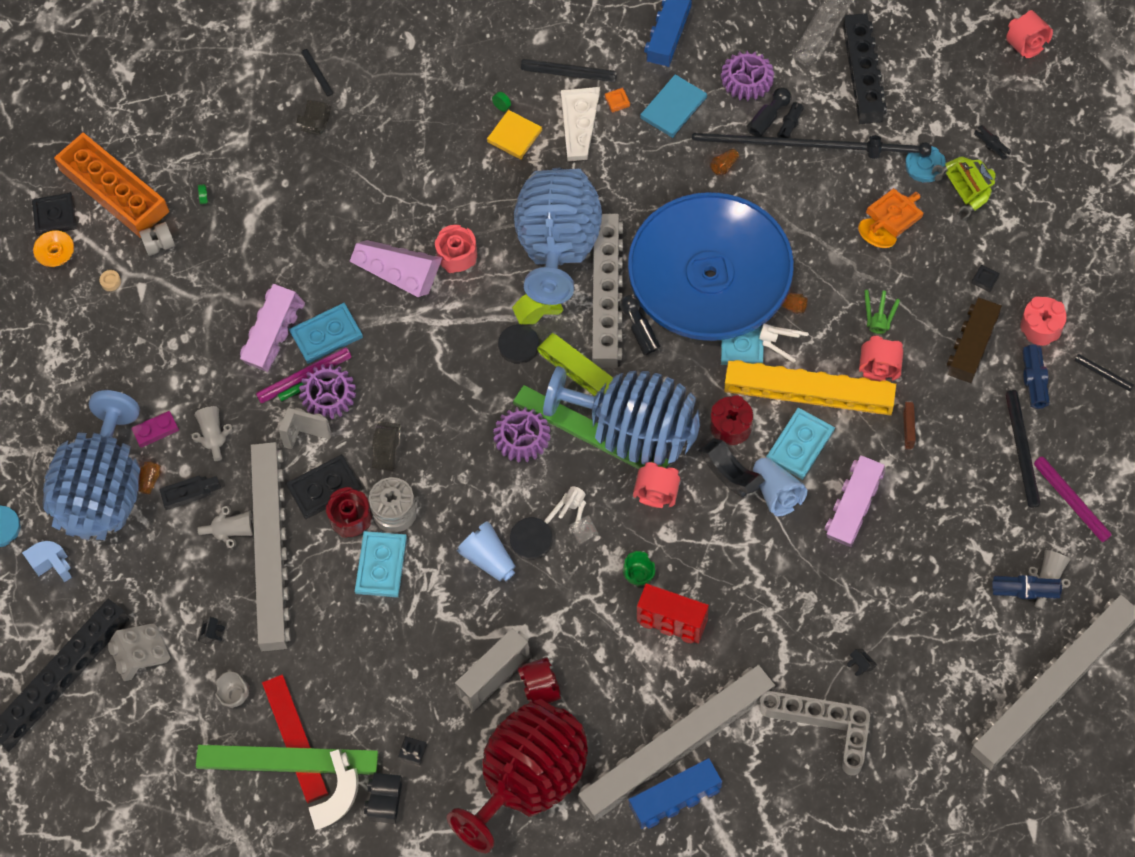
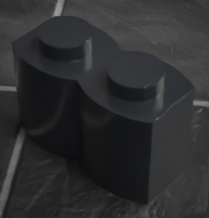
M374 773L373 779H369L368 792L371 795L369 801L366 800L364 805V814H367L369 821L396 824L403 781L401 775Z

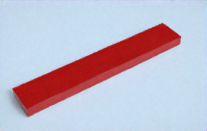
M283 674L262 682L286 748H311ZM296 772L307 804L328 796L320 773Z

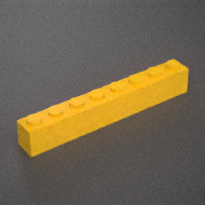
M741 360L728 361L724 392L892 415L896 384L885 380L879 382L863 377L859 379L850 378L847 375L836 376L829 375L826 372H807L804 369L793 370L783 366L771 367L762 363L750 364Z

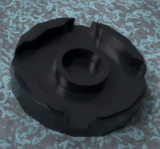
M523 324L509 326L501 333L498 339L500 354L508 362L514 364L526 363L531 361L538 353L539 338L537 333L529 326Z
M528 517L518 521L510 533V545L513 551L520 558L526 560H535L545 556L553 543L552 531L548 524L542 519Z

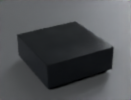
M981 264L971 284L990 292L1000 273Z

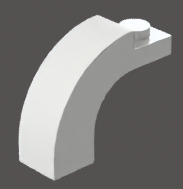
M341 749L330 752L338 779L335 793L328 801L309 807L315 830L331 825L341 819L353 805L358 792L359 779L357 768L347 770V766L350 765L346 752L342 753Z

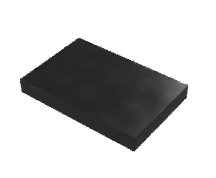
M342 454L286 483L305 520L326 510L330 496L335 491L345 487L362 491L359 482Z

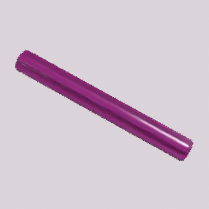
M345 347L258 391L256 396L260 403H264L301 383L303 378L309 379L306 373L311 372L314 374V367L318 371L322 370V364L325 365L326 369H329L330 364H333V367L350 359L351 353Z
M1043 456L1036 459L1034 466L1099 540L1101 542L1107 541L1112 534Z

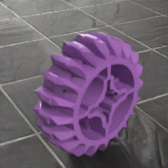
M748 50L745 54L739 51L738 56L732 54L731 59H727L725 65H723L721 73L722 85L726 87L727 93L731 92L732 97L738 95L739 100L743 97L747 101H749L750 97L756 100L758 95L763 97L765 92L768 93L773 85L774 73L772 64H769L768 59H764L763 54L757 56L756 51L753 54H749Z
M322 364V370L318 371L314 367V374L311 372L306 373L309 379H302L304 385L300 386L299 390L303 393L299 396L303 400V407H308V413L314 411V414H321L325 417L330 415V418L333 420L335 413L341 417V410L348 412L349 408L347 405L354 404L352 398L356 397V393L353 392L356 387L355 384H351L353 378L348 377L347 371L341 373L342 369L340 366L334 370L333 364L329 365V369H326L325 365ZM332 378V380L328 382L323 381L322 379ZM340 384H342L345 388L344 395L341 399L338 397V394L336 393L339 389ZM316 385L319 392L316 395L317 398L313 400L311 398V390ZM324 390H326V391H330V390H331V393L329 394L328 392H326V393L324 394ZM326 402L333 403V405L324 406L323 404Z
M516 407L514 413L508 410V416L501 415V421H497V428H494V435H496L494 442L497 443V449L502 450L503 457L508 455L510 461L516 457L518 463L521 461V458H525V461L528 462L531 456L536 460V453L542 455L544 453L543 448H547V441H550V427L547 426V420L543 419L541 413L536 415L534 408L530 412H528L526 407H524L523 411H519V408ZM531 425L539 431L538 436L531 431ZM506 433L509 434L511 438H513V444L509 443L506 440Z

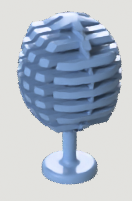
M553 168L552 170L534 171L526 180L517 198L514 211V225L517 237L535 264H546L545 267L534 269L526 276L524 290L531 299L542 304H561L572 297L574 282L566 272L558 269V265L582 262L587 254L590 253L599 235L602 223L601 203L595 188L581 169Z
M560 366L556 367L547 389L543 414L549 417L553 416L561 400L592 409L593 427L598 421L595 439L602 444L606 437V449L613 453L617 447V456L624 459L629 451V461L636 463L639 461L640 454L642 453V464L645 465V463L652 462L654 457V463L662 465L671 449L669 464L678 459L686 440L688 443L686 453L696 441L700 428L699 409L694 419L692 418L696 397L690 392L684 402L686 388L679 383L674 390L673 379L666 377L665 382L662 384L663 378L661 374L654 373L650 379V372L648 371L641 372L640 376H638L637 371H630L624 380V373L616 375L609 384L605 394L606 383L596 396H591L564 388L566 370Z
M111 390L95 392L89 400L91 412L103 421L100 434L94 433L92 438L85 439L87 433H77L74 443L72 442L69 445L68 441L62 443L57 448V452L45 475L42 504L47 515L50 513L54 517L52 527L58 530L63 527L66 530V535L72 537L74 535L80 536V539L89 540L90 536L97 535L96 540H105L108 531L115 529L114 532L120 530L126 524V520L138 496L139 464L135 458L133 461L128 457L131 446L123 443L122 447H119L116 444L117 439L112 437L116 425L130 424L138 418L140 407L128 395Z

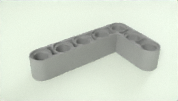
M773 691L765 692L761 696L759 710L765 717L845 730L846 738L842 768L848 775H856L861 771L865 758L870 713L866 708ZM766 701H772L773 703H775V706L773 708H768L764 705V703ZM788 705H795L798 710L791 712L786 707ZM815 708L820 714L811 715L809 709ZM838 712L842 715V718L834 719L831 713ZM861 716L865 721L857 723L853 718ZM853 737H857L861 740L862 743L856 745L853 744L850 739ZM856 759L859 765L851 766L847 760Z

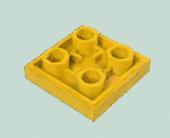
M508 110L487 138V142L522 159L541 133L542 127Z

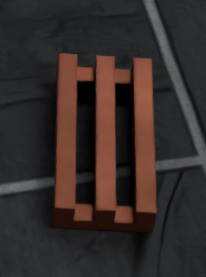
M905 402L903 410L905 449H913L916 440L914 403Z

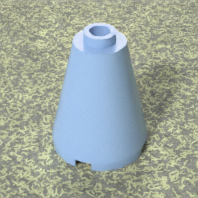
M760 458L755 462L753 472L761 474L765 480L759 486L771 513L775 516H784L794 511L793 506L797 503L801 505L807 496V489L803 483L770 458Z
M487 521L479 526L481 531L472 532L460 544L457 552L498 581L503 579L508 581L515 574L513 571L515 565L492 525Z

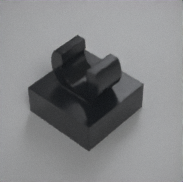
M210 616L202 623L198 642L207 644L210 641L215 643L222 641V638L218 637L215 632L216 630L222 632L225 630V627L217 625L218 619Z
M855 649L850 654L853 659L847 663L848 667H852L855 663L859 666L858 671L855 673L856 676H860L866 671H872L877 666L864 649Z
M405 736L398 759L420 766L427 743Z

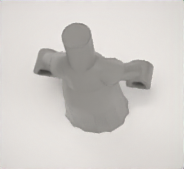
M211 406L197 410L194 415L199 423L203 437L197 432L192 434V439L196 443H202L205 448L211 449L214 461L222 460L220 446L225 442L226 436L233 432L232 426L230 424L224 425V430L221 432L218 407Z
M224 506L219 516L213 519L211 525L198 527V534H213L216 539L223 540L227 547H235V539H230L228 536H254L253 513L248 511L225 518L226 515L231 513V507Z
M1045 550L1040 576H1038V569L1035 567H1030L1028 573L1030 576H1037L1038 578L1060 579L1070 558L1054 551ZM1062 580V589L1070 586V580ZM1037 597L1034 606L1043 609L1047 598Z

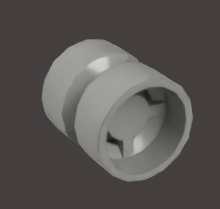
M166 222L156 225L154 230L148 228L139 232L148 256L159 253L161 248L167 250L175 247Z

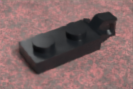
M199 475L160 488L159 490L164 508L169 510L211 495V492L220 489L221 485L217 476L207 479L206 476L200 477Z

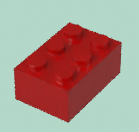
M646 583L637 605V622L644 628L652 629L653 627L667 636L675 635L681 637L687 643L695 642L699 644L708 621L709 605Z

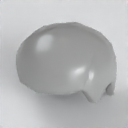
M232 671L223 673L215 682L217 685V693L215 695L223 706L234 708L242 705L249 695V685L239 673Z

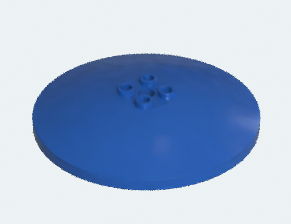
M696 193L666 203L643 222L630 247L628 260L629 280L633 293L640 302V306L662 327L692 339L726 340L757 329L772 318L780 309L792 283L793 255L790 243L781 226L769 213L758 205L729 194ZM712 270L716 275L708 277L705 275V272Z

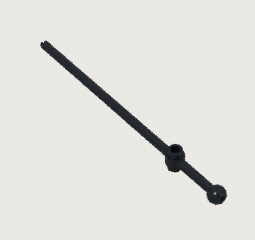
M693 133L691 137L694 141L866 150L868 157L872 159L879 158L882 151L919 153L921 157L927 158L931 155L932 145L928 142H922L919 145L885 144L881 142V137L877 135L870 136L868 142Z

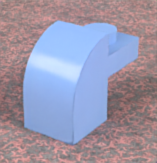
M51 541L39 542L23 552V555L38 576L54 567L64 582L72 578L68 572L71 567L65 560L68 556L57 543Z

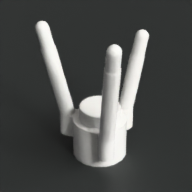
M763 324L759 339L763 340L762 345L771 348L794 363L796 360L773 345L771 341L776 342L778 334L799 338L800 335L808 336L809 333Z
M570 487L568 493L564 494L562 500L544 522L548 524L564 504L565 506L559 514L560 519L563 518L568 508L576 509L579 507L574 532H578L583 508L586 504L583 500L586 495L585 492L578 487Z

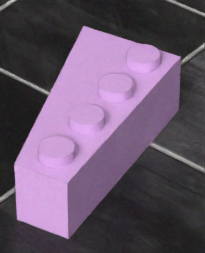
M366 240L356 243L350 262L417 297L429 294L443 257L431 256L421 252L417 253L408 249L391 247V245Z
M273 284L272 288L268 289L264 306L259 309L256 324L251 327L248 342L242 347L240 352V359L245 364L266 372L270 369L280 350L279 342L282 343L288 336L289 324H294L298 318L296 311L298 308L302 309L305 305V302L296 292Z
M861 455L858 461L854 460L850 472H853L851 479L845 480L842 487L844 495L841 500L837 499L833 511L836 512L833 519L829 518L825 527V531H828L827 538L852 547L862 525V518L869 510L871 497L875 496L878 490L879 479L882 480L885 474V465Z

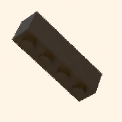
M979 297L976 304L971 303L967 314L970 316L969 321H964L960 331L963 333L962 338H957L953 348L957 351L955 355H950L946 365L950 367L949 376L972 384L1002 305Z

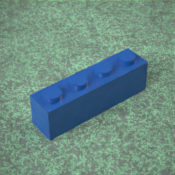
M692 0L662 1L663 9L657 13V25L651 29V41H647L644 53H647V62L670 66L692 7Z
M708 758L630 798L629 807L641 829L645 827L649 829L659 824L660 819L666 816L668 818L674 817L680 812V809L686 806L690 808L700 802L699 799L718 794L720 792L719 789L722 788V780Z

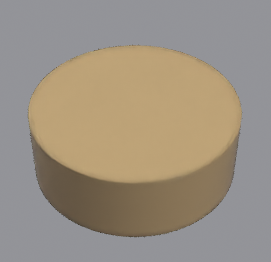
M107 270L100 276V284L106 291H114L121 285V278L114 270Z

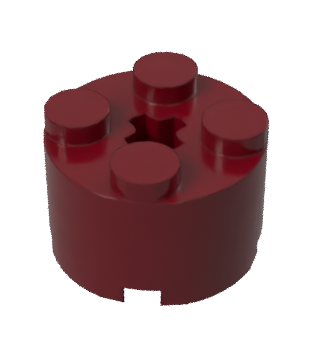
M739 395L724 397L717 401L711 411L710 429L712 435L716 439L728 443V445H738L746 441L753 427V410L749 403Z
M345 487L335 491L330 496V500L326 505V513L332 529L341 537L346 538L360 535L371 526L372 513L368 499L363 492Z
M548 657L524 664L518 668L521 680L525 684L524 691L527 700L530 703L542 699L549 704L562 699L555 673L550 669L552 665Z

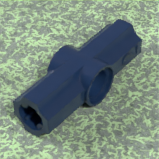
M1037 344L1023 347L1022 350L1025 366L1023 373L1024 384L1028 387L1030 407L1042 409L1049 406L1050 403L1047 389L1048 370L1047 367H1044L1041 346H1037Z
M1019 575L1018 577L994 576L993 595L1017 596V598L1037 599V597L1061 599L1062 580Z

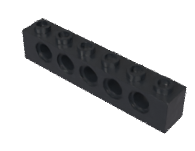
M867 13L844 15L843 32L858 123L883 122L884 114H887L886 102L882 101V98H884V88L879 84V81H881V71L876 66L878 65V54L874 53L876 47L875 37H871L873 32L872 21L868 20Z

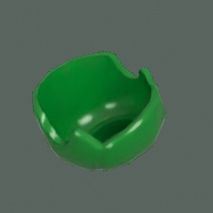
M634 551L625 558L622 572L630 584L645 586L655 576V563L648 558L646 552Z

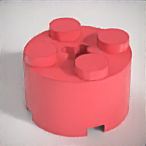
M1030 10L1019 19L1015 18L1009 23L1008 27L1010 29L1007 33L1006 41L1020 55L1031 58L1044 49L1042 46L1045 42H1050L1053 30L1033 10Z
M450 225L439 232L435 240L436 254L439 257H443L440 265L448 273L462 272L476 264V240L470 229L462 228L461 225Z
M1034 297L1026 306L1020 324L1021 331L1026 335V339L1033 344L1042 346L1059 339L1066 322L1065 306L1062 302L1049 297Z
M872 336L870 341L865 342L861 347L859 372L862 371L865 378L873 381H886V378L891 377L892 381L898 379L902 372L903 344L899 341L883 340L880 336Z
M652 462L645 463V466L638 470L633 497L636 498L638 496L640 498L639 502L651 507L663 508V504H669V507L674 506L680 484L679 471L675 468L666 469L658 467L657 464Z

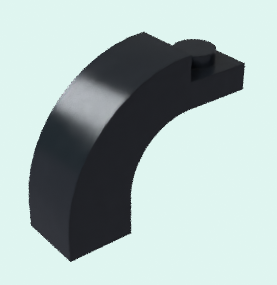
M713 438L698 450L712 472L731 491L741 497L755 492L759 489V485L765 481L761 474L750 471L742 466L723 440Z

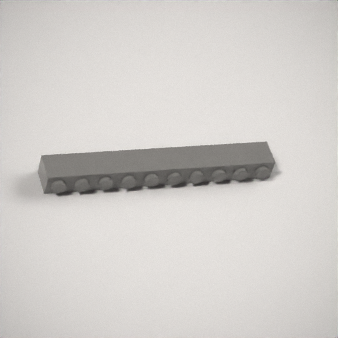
M276 442L251 445L258 645L261 652L288 649L287 641H291L290 628H287L286 621H290L289 607L286 608V600H289L288 587H285V580H288V569L284 567V560H287V548L283 547V540L287 539L286 528L282 527V521L286 520L285 508H282L281 501H285L284 488H281V482L284 481L283 469H280V462H283V452L278 449Z
M1120 595L1116 600L1110 599L1104 606L1106 610L1102 614L1097 613L1090 620L1089 623L1092 625L1087 630L1083 627L1075 636L1077 640L1073 644L1067 643L1061 650L1062 655L1058 659L1054 657L1047 664L1046 668L1048 670L1044 674L1039 672L1031 681L1033 685L1029 689L1023 688L1016 696L1018 700L1014 704L1010 702L1002 710L1004 715L999 720L994 718L986 727L989 730L984 735L980 733L972 741L971 753L987 768L992 770L1135 623V606L1126 598Z
M759 665L755 668L749 667L741 674L742 677L737 681H729L724 686L723 691L718 694L716 692L711 694L702 706L697 705L688 712L689 715L684 719L678 718L670 725V729L665 732H658L652 738V742L647 745H640L631 757H624L618 761L617 767L613 770L604 771L598 776L599 780L592 785L588 783L583 786L578 794L579 802L594 822L759 704L760 698L765 692H774L775 684Z

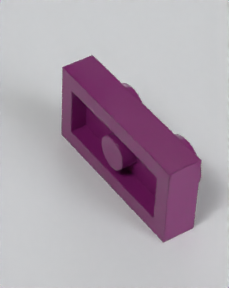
M170 410L131 428L140 448L179 431Z

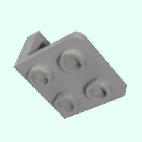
M287 407L284 418H280L277 429L280 432V438L285 448H293L299 431L330 439L332 436L329 422L325 416L317 413L314 415L309 414L300 408L291 409Z
M155 624L117 630L108 643L109 653L113 655L116 669L121 674L123 681L132 680L139 668L167 663L170 659V655Z

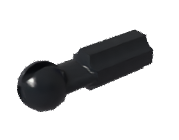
M787 88L776 89L773 93L772 102L769 105H763L748 123L747 131L753 136L761 137L777 118L779 108L787 106L791 102V92Z
M633 295L623 297L620 302V308L624 314L629 316L632 322L631 330L643 355H648L660 349V345L648 320L643 319L639 311L640 302L638 298Z

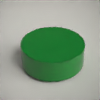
M497 92L492 97L493 104L500 111L505 112L511 107V101L505 93Z
M200 184L198 185L200 205L207 204L206 185Z

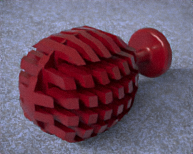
M542 699L535 700L517 709V712L511 713L493 731L485 746L484 759L482 760V771L486 781V789L492 797L476 815L461 808H454L447 814V822L450 828L470 848L485 854L492 850L494 838L485 824L502 805L532 817L542 811L545 812L553 807V804L562 801L578 783L587 762V738L582 724L565 709L554 707Z

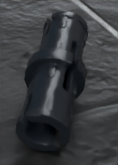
M797 102L792 103L788 114L783 118V124L777 133L778 138L790 137L793 128L797 127L798 118L804 109L802 104L798 103L796 108Z
M984 125L978 127L981 132L975 130L974 135L986 144L985 147L987 149H992L1002 160L1008 157L1002 151L1010 155L1011 149L1006 147L1000 141V138L988 131Z

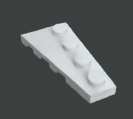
M600 87L561 90L568 161L588 159Z

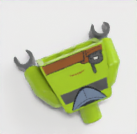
M958 157L945 163V166L935 165L932 169V174L935 172L940 173L935 176L934 180L936 181L941 180L946 172L965 204L969 203L968 207L963 206L957 212V215L962 211L967 214L962 221L968 219L972 210L976 211L988 201L992 193L991 187L995 184L994 170L987 169L981 160Z

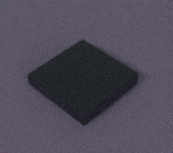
M71 192L32 199L37 237L49 231L65 232L77 229L74 201Z

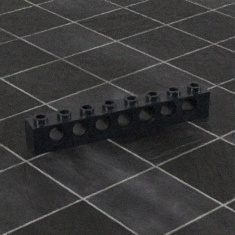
M108 598L0 715V746L9 753L110 642L114 633L123 628L129 621L123 609Z

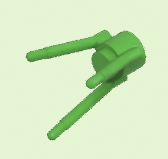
M865 290L867 327H870L869 330L872 333L884 334L886 330L890 329V323L900 300L896 299L888 318H886V315L883 314L886 291L883 290L879 312L875 313L872 317L869 291Z

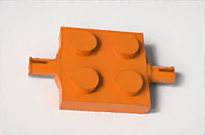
M893 188L867 208L866 213L876 221L870 225V230H873L875 233L883 227L893 236H899L922 218L924 213L914 204L920 199V194L914 192L907 197Z

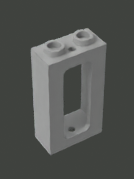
M513 628L508 631L455 682L458 697L473 712L530 658L529 640L521 631L517 633Z

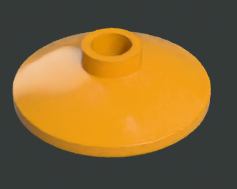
M867 218L859 223L858 231L868 243L880 248H890L896 243L897 237L893 236L885 228L881 227L875 233L873 230H870V225L876 222L874 219Z
M49 231L36 240L33 253L40 264L47 267H56L64 264L71 258L74 252V243L71 237L62 231Z

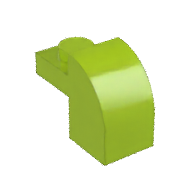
M527 294L522 296L512 307L519 324H536L543 315H559L563 311L561 304H542L534 301Z

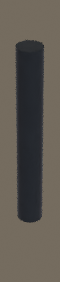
M302 50L301 54L327 97L331 96L333 91L309 50Z
M1077 354L1074 360L1129 392L1134 386L1129 381L1080 354Z

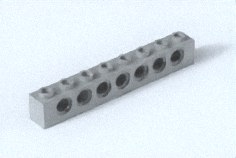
M602 214L599 235L594 244L592 361L600 368H618V360H622V348H618V342H622V329H618V323H622V311H618V305H620L622 300V293H618V287H622V275H618V269L623 268V258L619 257V251H623V239H619V234H623V222H619V214ZM604 307H611V309L606 310ZM605 325H611L612 327H610V328H605V327H603V326H605ZM605 343H610V344H612V345H611V346H604L603 344H605Z

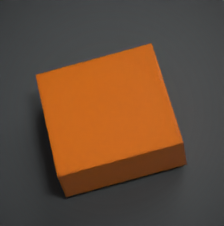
M623 88L605 93V99L612 113L630 107V102Z

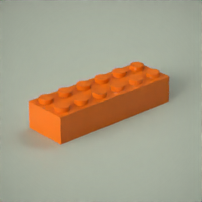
M84 132L54 157L59 170L140 238V231L148 228L151 229L169 213L165 199Z

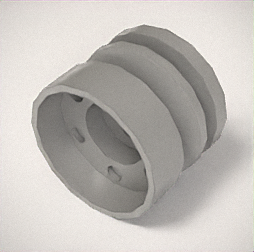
M394 477L381 479L374 484L369 494V504L374 521L378 527L386 532L393 533L409 528L417 515L413 491L409 484L400 478Z

